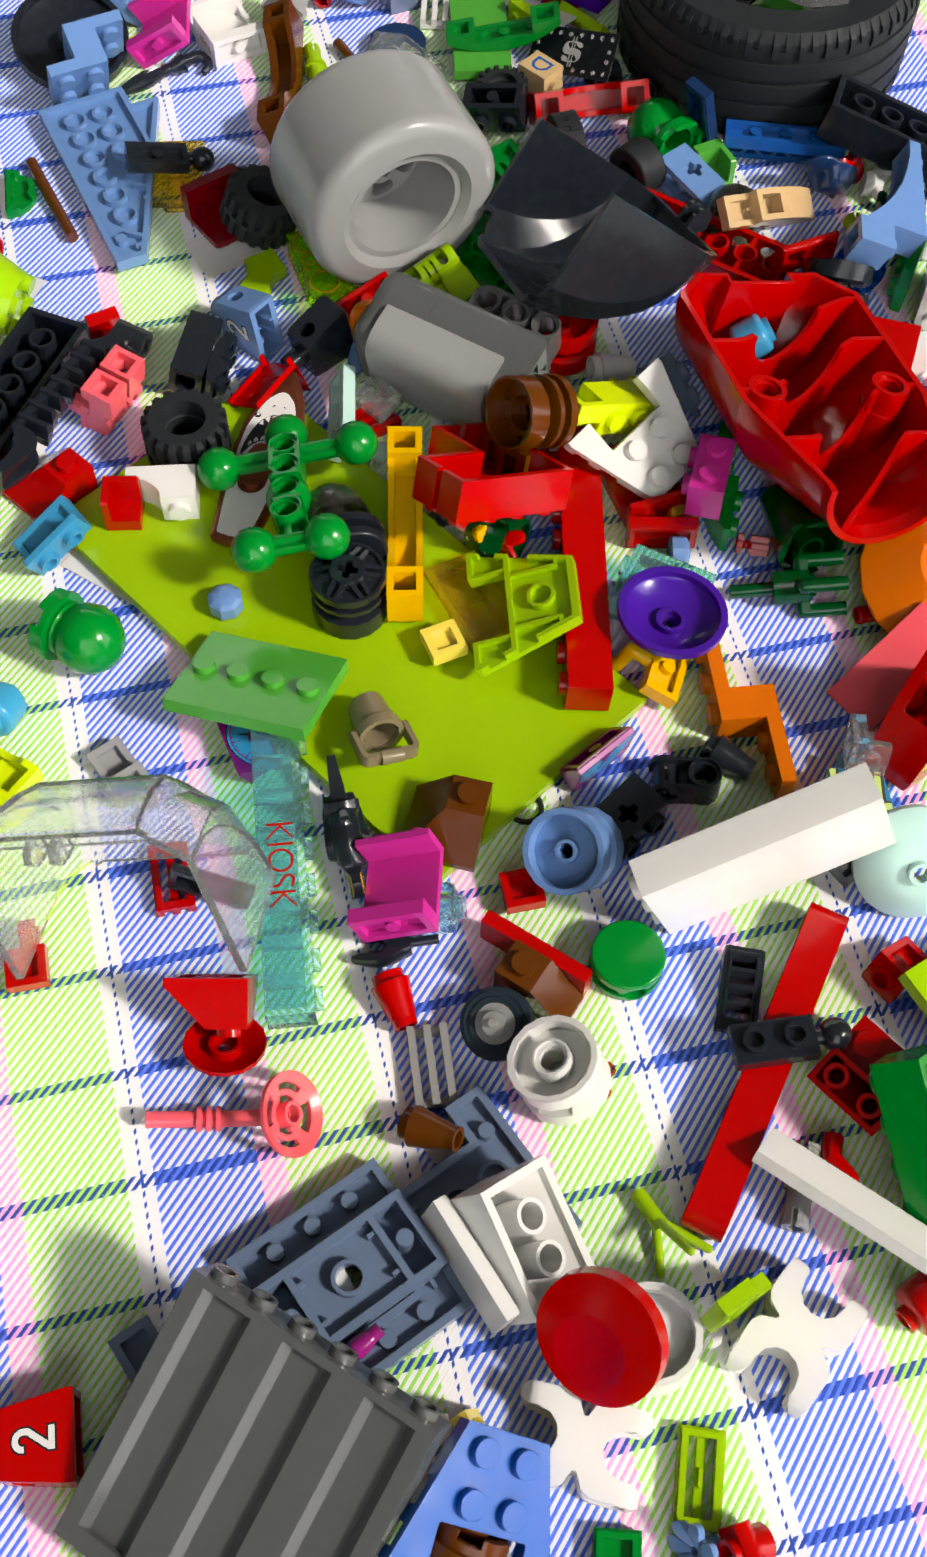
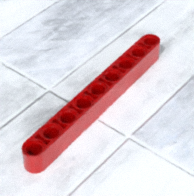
M814 902L810 903L762 1021L807 1014L812 1016L848 924L849 917ZM793 1063L741 1071L680 1225L721 1244L754 1164L752 1159L761 1146Z

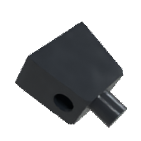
M325 294L321 295L288 329L287 335L292 350L285 354L280 361L282 365H288L286 359L290 356L299 369L304 366L314 376H320L346 359L354 342L346 312Z

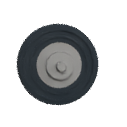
M491 986L476 992L466 1002L460 1017V1031L465 1044L476 1056L487 1061L504 1062L507 1061V1054L512 1040L524 1026L535 1021V1016L531 1005L519 992L507 987Z

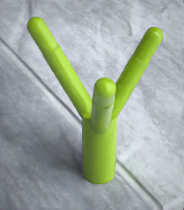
M644 1188L636 1190L630 1196L632 1202L651 1226L656 1275L658 1278L662 1279L665 1277L661 1231L689 1256L695 1254L693 1246L706 1253H712L713 1247L669 1221Z

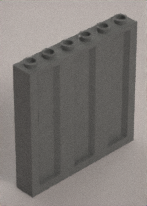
M214 1263L194 1268L53 1532L86 1557H378L384 1544H389L401 1521L399 1520L412 1500L451 1422L440 1416L441 1409L432 1401L422 1396H415L413 1398L398 1388L399 1381L390 1373L379 1368L371 1370L357 1360V1352L348 1345L338 1341L331 1343L317 1334L318 1327L309 1319L296 1314L291 1316L277 1307L279 1302L270 1293L258 1288L252 1290L238 1281L240 1275L229 1266L222 1263Z

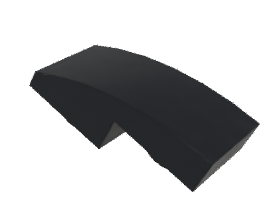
M228 331L223 334L215 345L207 365L204 392L212 394L213 399L218 395L223 396L228 390L231 382L228 378L229 370L234 366L238 358V353L236 352L238 337Z

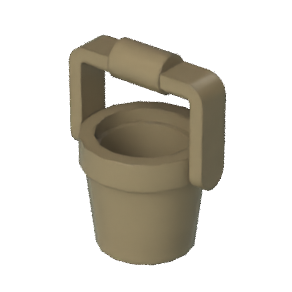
M374 691L365 692L356 696L349 703L348 714L354 730L348 732V738L362 766H383L417 756L419 741L407 720L401 721L399 716L391 710L379 693ZM404 736L408 746L394 747Z

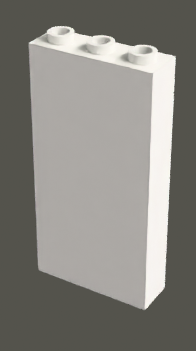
M864 762L631 859L628 862L633 875L627 877L635 899L641 901L646 913L650 912L656 925L662 923L669 934H673L895 844L896 840L882 795L867 763Z

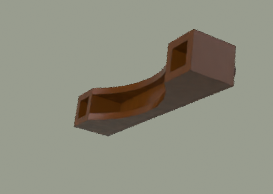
M279 0L263 6L262 25L269 53L271 81L267 97L258 100L257 122L270 145L284 110L302 86L304 25L291 0Z

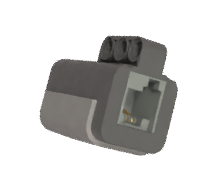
M400 272L389 274L383 280L372 299L356 303L349 316V324L360 368L371 379L373 386L448 423L458 424L461 428L462 423H483L486 421L485 403L489 389L496 379L504 375L549 373L550 364L562 344L560 318L557 315L527 306L516 295L492 285H482L473 292L468 302ZM521 319V321L514 322L512 320ZM544 332H550V333H551V334H549V335H542V333H544Z

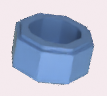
M670 536L667 543V566L686 569L691 553L689 541L685 536Z
M230 583L216 585L207 594L211 615L222 621L235 619L244 609L240 589Z

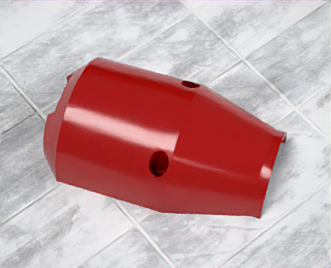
M815 272L786 273L783 281H733L728 273H697L679 293L675 310L676 336L709 397L750 464L825 521L831 531L846 542L855 544L879 543L904 535L927 521V391L858 292ZM753 313L757 314L760 318L766 316L777 338L773 342V351L761 359H757L755 354L758 337L754 333L738 338H729L728 329L731 325Z

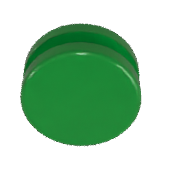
M620 920L606 925L597 933L591 945L588 968L593 972V983L605 995L621 1001L638 1000L650 994L660 982L666 962V952L662 940L650 927L637 921Z

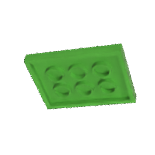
M211 631L163 696V707L165 711L304 742L346 676L348 660Z

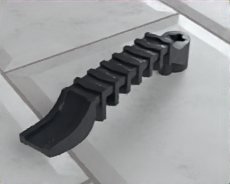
M119 319L108 335L90 340L85 338L81 340L77 351L72 350L70 359L66 363L62 362L60 364L58 373L56 375L52 374L49 377V383L45 387H40L37 397L29 400L28 407L23 412L20 411L17 414V420L11 425L14 435L13 447L0 461V490L6 491L15 486L37 467L39 462V455L36 450L37 442L47 447L51 444L53 431L57 426L58 418H61L65 411L66 404L71 406L76 392L81 394L80 388L96 368L100 369L99 364L116 344L144 359L152 345V332L126 320Z

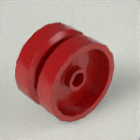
M558 316L561 320L562 344L550 364L549 373L561 374L562 376L578 374L585 370L587 357L595 354L599 319L592 320ZM544 332V333H542V335H549V334H551L550 332Z

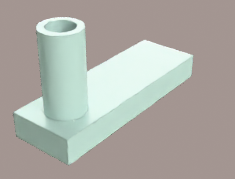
M344 362L329 382L328 438L335 437L341 425L355 421V367ZM378 441L376 454L371 460L383 463L387 456V444ZM339 457L328 459L339 464L342 461Z

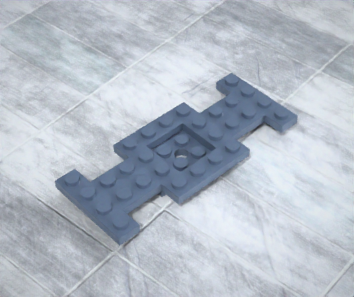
M479 1084L444 1108V1114L454 1125L464 1128L465 1146L401 1191L398 1188L395 1189L373 1157L225 1260L227 1265L240 1275L238 1281L252 1290L258 1288L270 1293L278 1300L277 1307L291 1316L296 1314L309 1319L318 1327L317 1334L331 1343L338 1341L341 1343L345 1342L344 1344L348 1345L354 1337L369 1329L376 1322L385 1335L376 1342L363 1359L358 1361L371 1370L379 1368L386 1372L474 1308L473 1302L451 1269L449 1260L433 1239L420 1217L429 1205L439 1197L446 1194L449 1199H452L480 1181L534 1158ZM567 1203L578 1229H580L583 1223ZM355 1268L361 1273L362 1282L357 1289L344 1291L337 1286L336 1277L342 1269ZM145 1315L107 1342L131 1384L159 1334L148 1315Z

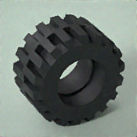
M249 164L248 167L242 165L238 167V170H234L231 173L219 209V215L222 216L221 222L224 226H227L228 233L237 237L236 240L241 243L245 242L252 248L256 246L260 247L261 250H268L271 247L275 250L279 249L281 245L286 246L289 240L292 239L296 226L275 191L269 167L267 165L257 166L256 164Z
M179 388L177 392L173 393L167 391L163 393V397H155L151 400L152 405L146 406L143 410L144 416H141L140 419L141 433L151 466L197 465L203 452L210 448L224 447L231 451L230 447L232 445L225 408L222 407V403L217 398L213 399L212 394L208 392L200 393L199 389L194 388L190 391H185V388Z

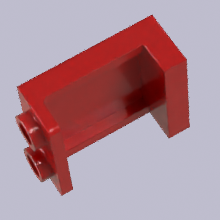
M619 443L610 445L609 447L611 448V450H613ZM601 469V482L625 528L627 527L628 516L664 517L674 506L686 504L687 495L681 494L682 486L679 481L666 494L644 500L617 483L616 478Z

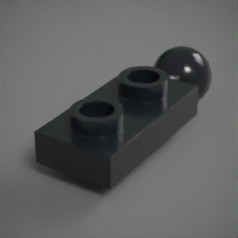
M125 141L124 145L128 172L189 174L190 165L200 172H206L213 167L215 162L213 152L205 146L196 147L192 152H188L186 143Z
M811 1014L729 1025L726 1030L736 1071L818 1060L822 1054L819 1045L822 1044L829 1050H842L850 1044L852 1039V1029L844 1019L829 1017L818 1028H815Z

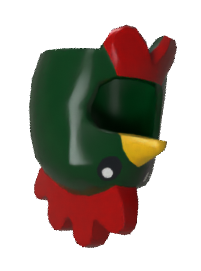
M526 517L523 519L501 518L497 519L494 523L478 521L471 522L465 527H455L464 531L465 546L472 553H478L480 557H494L495 553L508 554L509 558H520L529 537L531 522Z

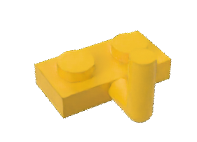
M635 643L627 644L612 659V668L619 673L632 660L644 665L646 668L638 692L670 709L678 701L689 659H667L653 655Z

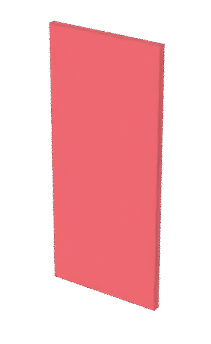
M922 601L826 692L868 733L885 718L894 700L927 650V604Z

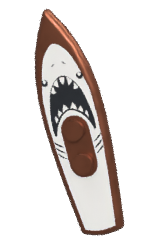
M295 372L289 374L259 409L251 410L234 444L232 452L235 455L267 450L268 446L265 442L264 432L271 419L278 415L292 414L300 418L305 425L304 395ZM269 470L241 475L234 487L220 491L210 533L212 541L230 547L233 538L240 530L247 527H260L264 529L271 515L266 504V493L270 486Z

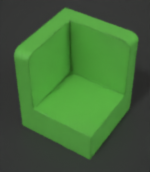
M720 138L693 146L692 150L725 181L724 187L733 184L737 160Z

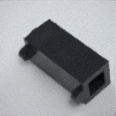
M191 309L170 365L167 389L177 392L179 388H185V391H190L194 388L199 389V392L202 393L208 361L215 345L220 339L223 319Z

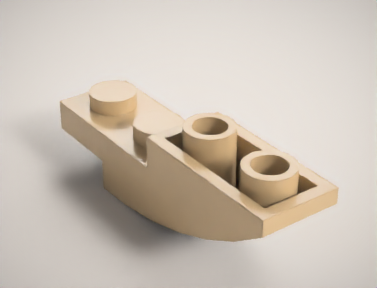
M779 186L759 188L749 193L723 196L716 200L722 232L758 226L768 228L815 220L810 189L806 187Z

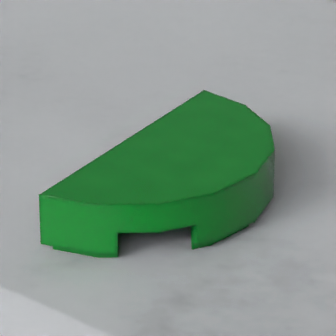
M5 169V212L7 219H13L29 212L36 204L38 195L32 178L20 175V172L17 170Z

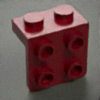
M234 163L180 186L185 217L215 248H223L238 241L235 235L228 233L227 226L222 224V216L219 215L220 204L228 179L234 170H238Z

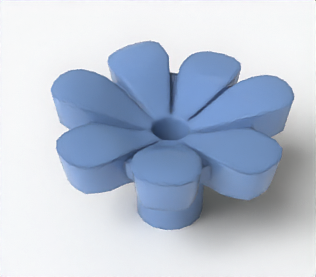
M677 1520L672 1523V1529L675 1534H669L668 1546L673 1552L678 1553L676 1557L719 1556L717 1544L720 1541L719 1537L715 1534L705 1536V1530L700 1523L689 1525L686 1520Z

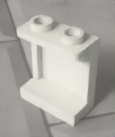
M197 0L191 2L190 30L195 36L193 15L214 44L217 68L268 52L262 21L253 23L243 8L242 0Z

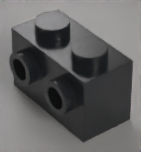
M466 83L462 103L482 133L525 132L530 105L524 83Z

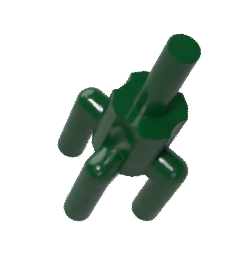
M843 550L797 554L792 560L793 570L771 572L770 582L729 585L730 599L771 596L773 605L795 604V613L801 619L847 615L846 601L810 604L811 596H816L817 592L849 590L848 575L816 578L815 574L809 575L808 567L843 565Z

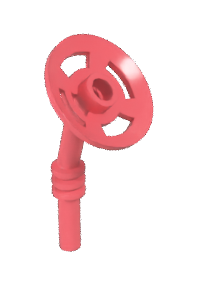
M294 1070L282 1071L271 1077L262 1092L260 1109L222 1110L221 1106H216L215 1110H212L211 1106H207L203 1110L202 1106H197L195 1111H146L145 1128H195L196 1132H201L202 1128H205L206 1132H211V1129L215 1128L216 1132H220L224 1127L261 1126L264 1136L272 1149L286 1158H299L312 1151L319 1140L323 1125L322 1104L315 1086L304 1074ZM283 1082L290 1083L297 1089L295 1092L286 1088L279 1089V1084ZM280 1096L287 1097L289 1101L280 1102ZM306 1103L308 1113L306 1131L300 1128L303 1116L300 1105ZM286 1128L289 1133L283 1134L279 1129ZM278 1140H294L296 1145L293 1147H286L280 1144Z

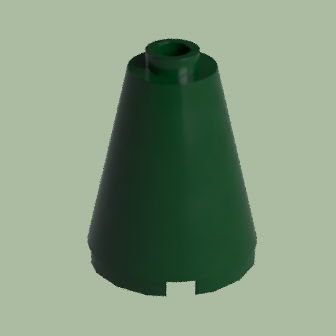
M773 484L764 491L760 499V505L777 564L783 571L793 570L792 560L797 554L841 550L844 540L837 537L825 521L777 484ZM808 567L809 574L819 570L817 567Z

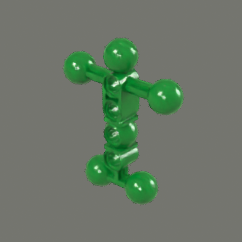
M281 414L271 419L264 432L265 442L268 446L267 450L235 455L234 452L224 447H213L203 452L196 465L197 475L202 484L213 491H225L234 487L241 475L270 471V486L266 493V504L277 535L272 536L269 531L260 527H247L236 534L230 546L232 560L239 569L248 573L259 574L268 570L278 556L309 551L311 555L324 560H332L342 556L350 543V530L343 518L333 513H321L312 517L309 521L307 511L310 508L312 497L307 486V467L305 463L339 457L349 465H362L369 462L376 454L378 438L370 425L362 421H350L341 425L335 437L308 442V431L302 420L292 414Z

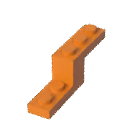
M720 644L708 653L693 658L694 663L700 664L701 673L699 674L700 692L702 695H707L706 720L708 726H713L714 732L719 736L724 734L729 739L757 736L758 751L760 754L765 755L767 763L764 768L766 785L768 787L772 786L775 799L792 793L797 783V777L774 683L729 687Z

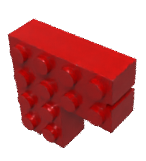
M486 421L483 423H462V428L458 424L432 426L428 455L418 456L412 497L424 504L428 511L440 514L453 526L465 527L471 522L494 523L497 519L501 518L523 519L524 515L531 514L548 516L551 512L566 510L574 469L533 448L527 450L531 454L528 472L495 475V471L483 466L485 452L482 451L485 431H488Z

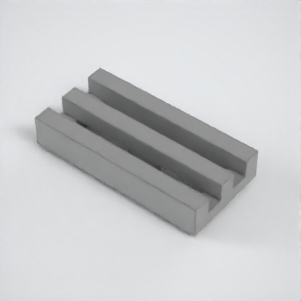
M440 1022L439 1026L423 1024L422 1028L415 1029L414 1026H407L406 1035L415 1107L419 1105L427 1109L447 1107L458 1099L447 1022ZM440 1036L448 1097L440 1098L432 1037ZM424 1038L432 1098L423 1100L416 1039Z

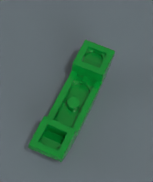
M559 1L530 6V17L477 27L475 26L474 17L446 22L447 45L467 51L492 52L529 44L544 37L561 25Z

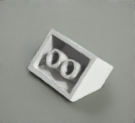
M545 1154L486 1178L450 1199L519 1309L520 1314L508 1326L536 1323L539 1304L551 1285L571 1270L584 1266H595Z

